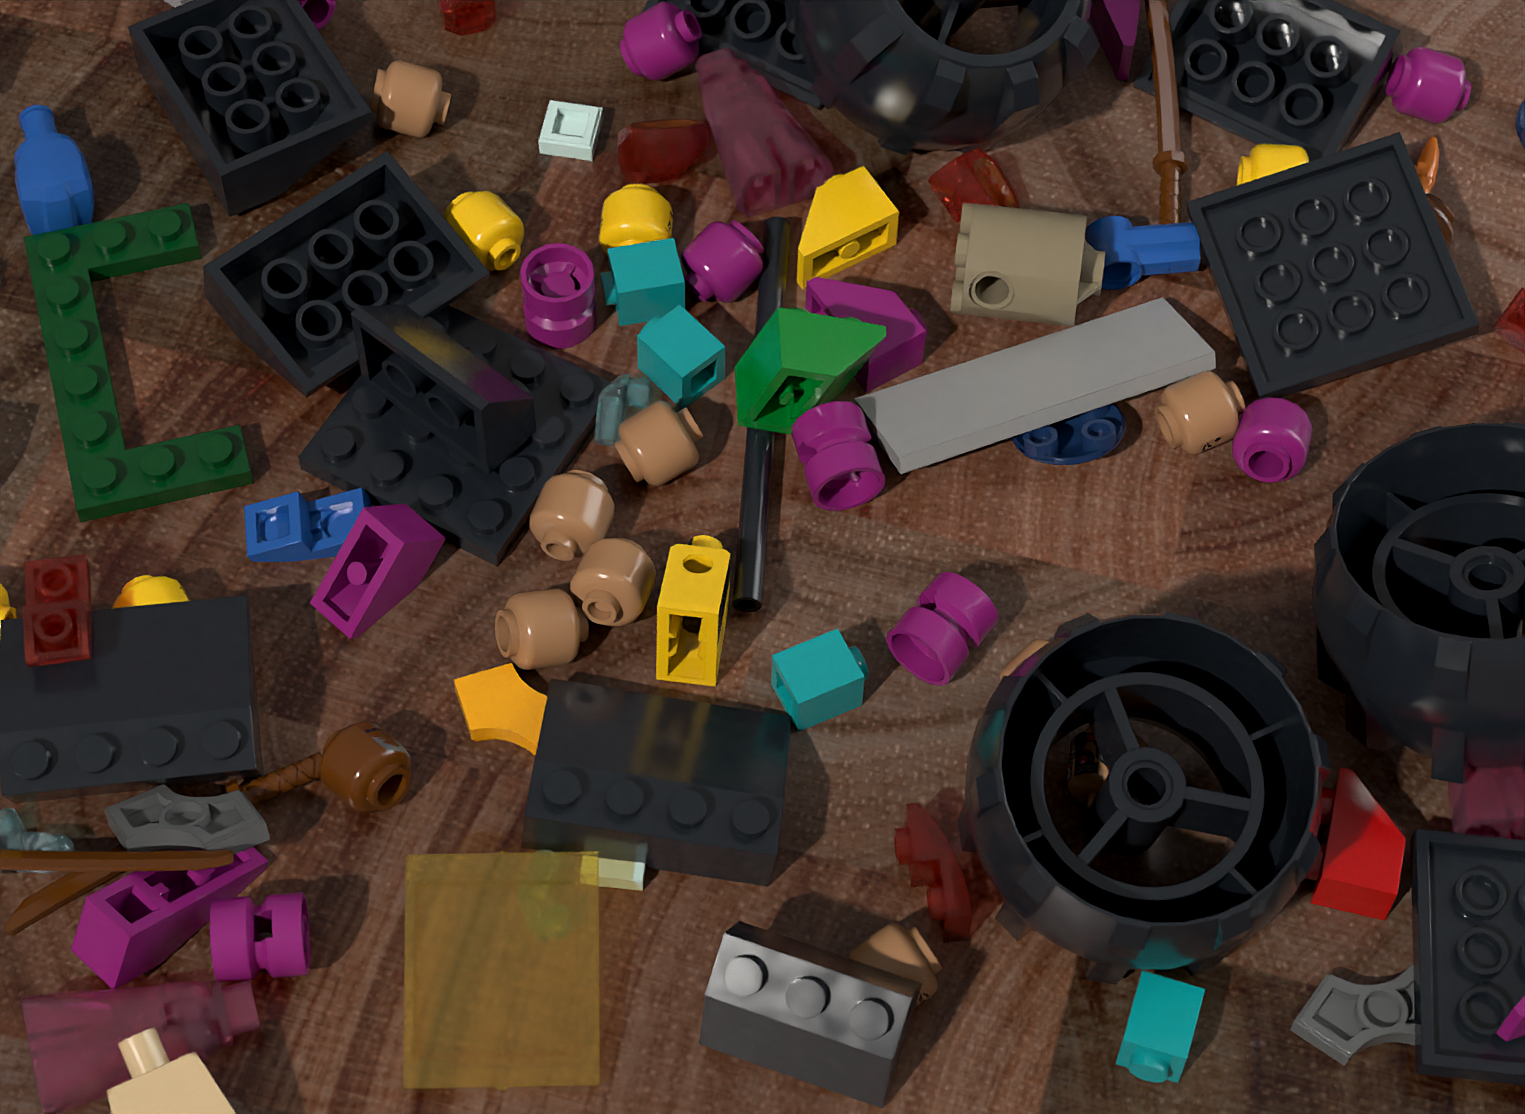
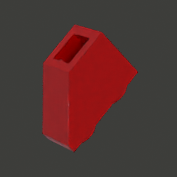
M1340 767L1332 789L1322 787L1320 825H1323L1324 828L1322 840L1319 843L1321 849L1308 875L1305 877L1306 879L1314 880L1311 904L1385 921L1398 894L1406 838L1355 772L1351 769Z

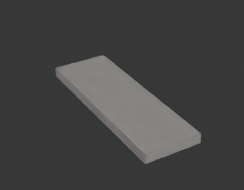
M1162 297L855 398V404L863 411L872 436L898 471L904 474L1181 381L1202 371H1210L1216 368L1215 351Z

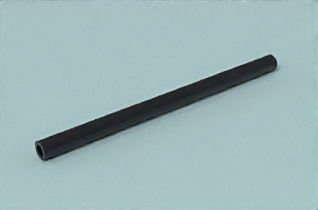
M770 217L764 222L762 239L764 252L761 254L763 272L759 276L754 339L778 307L785 308L791 223L783 217ZM748 427L746 431L732 606L742 612H755L762 607L775 432Z

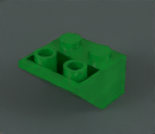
M778 307L734 367L738 426L791 434L792 426L798 417L809 409L831 402L841 394L886 337V326L862 322L853 317L838 318L810 313L802 308Z

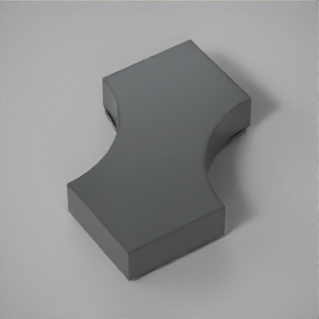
M163 784L104 809L109 827L126 852H148L163 849L186 851L232 850L233 855L270 840L266 822L243 791L240 792L239 790L213 797H190L177 794Z
M1413 964L1399 977L1385 983L1373 985L1350 983L1332 974H1327L1294 1020L1290 1030L1344 1066L1361 1050L1376 1044L1400 1042L1415 1046Z

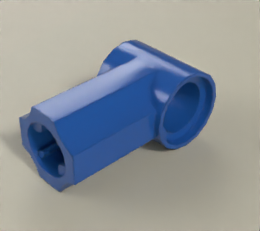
M1107 216L1093 221L1085 230V240L1095 250L1105 251L1102 289L1118 290L1129 287L1136 283L1143 275L1198 271L1201 260L1200 239L1195 226L1191 222L1133 227L1127 218Z

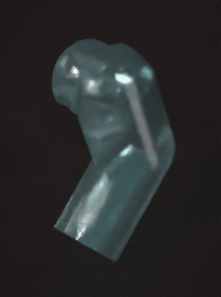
M621 374L601 391L597 402L594 442L596 444L614 446L613 443L620 440L618 428L620 423L625 420V412L628 411L629 406L645 408L649 404L650 382L646 378H631V374Z
M5 808L0 810V849L75 851L73 842L68 836L64 834L52 835L48 832H27L15 809ZM15 870V871H17V872L43 873V874L55 872V871H25V870Z

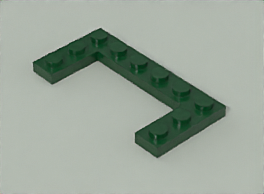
M189 203L24 237L75 506L80 522L254 484L240 424L131 449H126L92 282L202 259Z

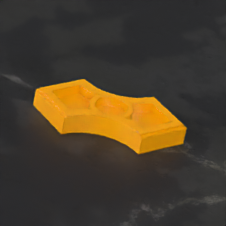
M512 663L454 679L455 691L471 740H505L524 747L535 756L547 700L546 695L528 686L519 677Z

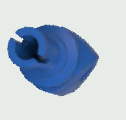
M44 105L27 107L19 115L20 127L23 130L25 141L15 152L14 164L16 167L15 182L19 202L29 231L32 235L92 223L95 212V196L89 169L82 151L73 139L57 132L54 114L49 107Z

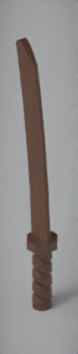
M1144 0L1156 100L1158 154L1153 158V169L1161 177L1159 183V191H1161V194H1159V205H1161V208H1159V219H1161V223L1159 225L1181 223L1180 180L1181 175L1188 169V158L1185 153L1181 152L1179 108L1166 0Z
M320 751L309 755V757L295 761L286 767H281L274 772L262 775L251 782L248 781L241 785H238L236 779L224 783L227 791L220 795L236 790L243 791L252 805L255 806L265 800L299 787V785H304L311 782V780L320 778L319 765L322 755ZM120 844L119 846H117V847H115V848H113V849H111V850H109V851H107V852H126V851H125V849L123 848V846ZM72 871L24 899L5 924V930L9 935H16L43 917L124 871Z
M0 849V870L181 871L221 867L234 862L232 850L90 852Z

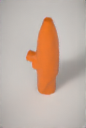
M1436 137L1428 139L1420 152L1416 166L1414 165L1425 193L1431 192L1438 170L1439 147Z

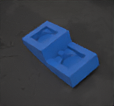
M361 487L307 502L297 491L244 506L247 557L252 562H293L336 557L363 507H372L371 499Z

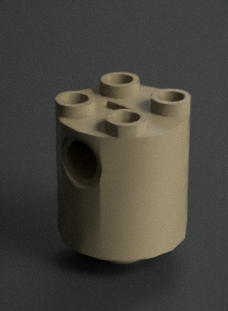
M963 203L960 233H958L954 267H956V277L953 282L950 313L1074 326L1077 304L1091 295L1100 296L1103 279L1105 251L1095 250L1084 239L1087 216Z

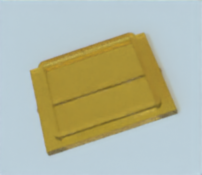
M500 851L498 853L406 855L403 1088H497L505 1090L508 1087L600 1086L599 852L507 853L506 851Z

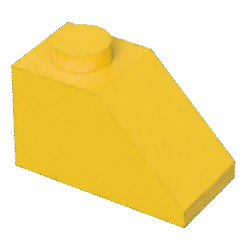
M864 166L845 175H835L816 188L798 247L797 283L802 290L806 288L807 281L814 277L828 278L896 245L899 211Z

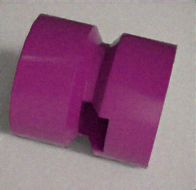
M546 244L533 250L524 259L520 269L526 330L533 340L546 347L562 349L576 346L584 342L593 333L597 322L593 264L585 252L568 244Z
M849 401L824 403L807 410L797 418L792 426L791 435L799 460L805 467L804 475L812 500L818 508L827 511L847 510L869 502L880 493L885 486V475L876 450L872 445L867 444L872 437L864 413L858 405Z
M952 572L937 574L918 596L917 607L914 606L907 609L889 630L886 637L889 650L908 672L918 679L936 686H943L950 682L968 659L969 651L967 646L978 648L995 628L999 620L997 609L990 598L970 580Z
M305 893L268 894L262 905H255L249 896L213 899L210 909V945L216 981L254 980L260 969H266L273 978L309 975L311 940ZM268 932L273 937L261 940V933Z

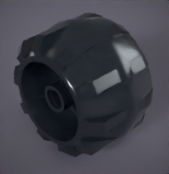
M898 0L785 1L787 29L793 35H797L802 57L815 82L811 86L815 95L826 109L834 107L855 126L878 138L877 141L880 147L906 155L912 148L930 151L955 149L966 156L992 148L1004 136L1013 133L1036 119L1060 95L1064 87L1087 68L1101 46L1089 24L1091 7L1099 0H905L906 12ZM1018 6L1017 33L1009 52L983 55L960 51L945 45L947 37L955 34L978 9Z
M1506 422L1505 424L1471 423L1441 427L1440 425L1412 433L1409 438L1386 448L1367 463H1361L1332 493L1333 512L1328 519L1325 532L1314 544L1312 600L1315 616L1318 679L1339 692L1345 693L1346 730L1366 748L1386 752L1401 743L1416 753L1432 759V779L1465 784L1469 780L1472 768L1499 769L1521 766L1525 773V637H1522L1525 633V424Z
M1164 605L1159 614H1124L1101 620L1086 613L1059 625L1053 640L1023 660L1009 676H1003L977 722L967 755L965 803L957 820L961 849L966 852L978 853L985 872L1004 900L995 919L1016 941H1019L1034 929L1058 947L1085 958V979L1117 985L1129 969H1171L1182 966L1190 976H1193L1219 964L1232 949L1242 945L1271 923L1294 895L1300 882L1308 875L1321 849V845L1316 838L1321 822L1322 782L1332 772L1326 740L1313 734L1302 706L1283 680L1289 671L1266 648L1256 653L1231 635L1198 622L1197 613L1192 610ZM1129 720L1154 725L1170 732L1187 743L1208 764L1216 776L1223 793L1186 786V779L1179 763L1168 753L1153 747H1139ZM1089 723L1108 775L1096 793L1088 811L1089 828L1093 834V839L1076 856L1064 843L1050 818L1045 800L1043 776L1047 753L1068 733ZM1129 793L1134 794L1138 799L1145 801L1148 805H1143L1136 802L1130 796ZM1167 826L1227 837L1224 852L1215 867L1197 878L1172 886L1141 887L1129 885L1108 878L1090 868L1104 849L1117 855L1132 856L1148 850Z

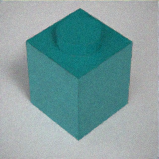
M674 238L607 248L609 271L599 273L604 305H615L619 326L648 322L657 316L663 317L678 305L685 309V281Z
M678 305L663 317L657 316L651 319L637 335L638 369L681 409L692 404L725 379V346L681 305Z
M838 628L772 655L771 685L787 715L791 717V722L796 732L862 706L864 681L869 678L868 668L860 650L856 646L848 648Z
M1142 971L1116 1064L1127 1067L1131 1074L1145 1081L1158 1083L1170 1080L1178 1083L1188 1057L1205 989Z

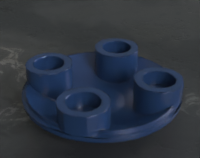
M1112 403L1011 437V440L1019 452L1032 460L1051 465L1081 464L1106 455L1121 442L1126 429L1125 418L1121 410Z

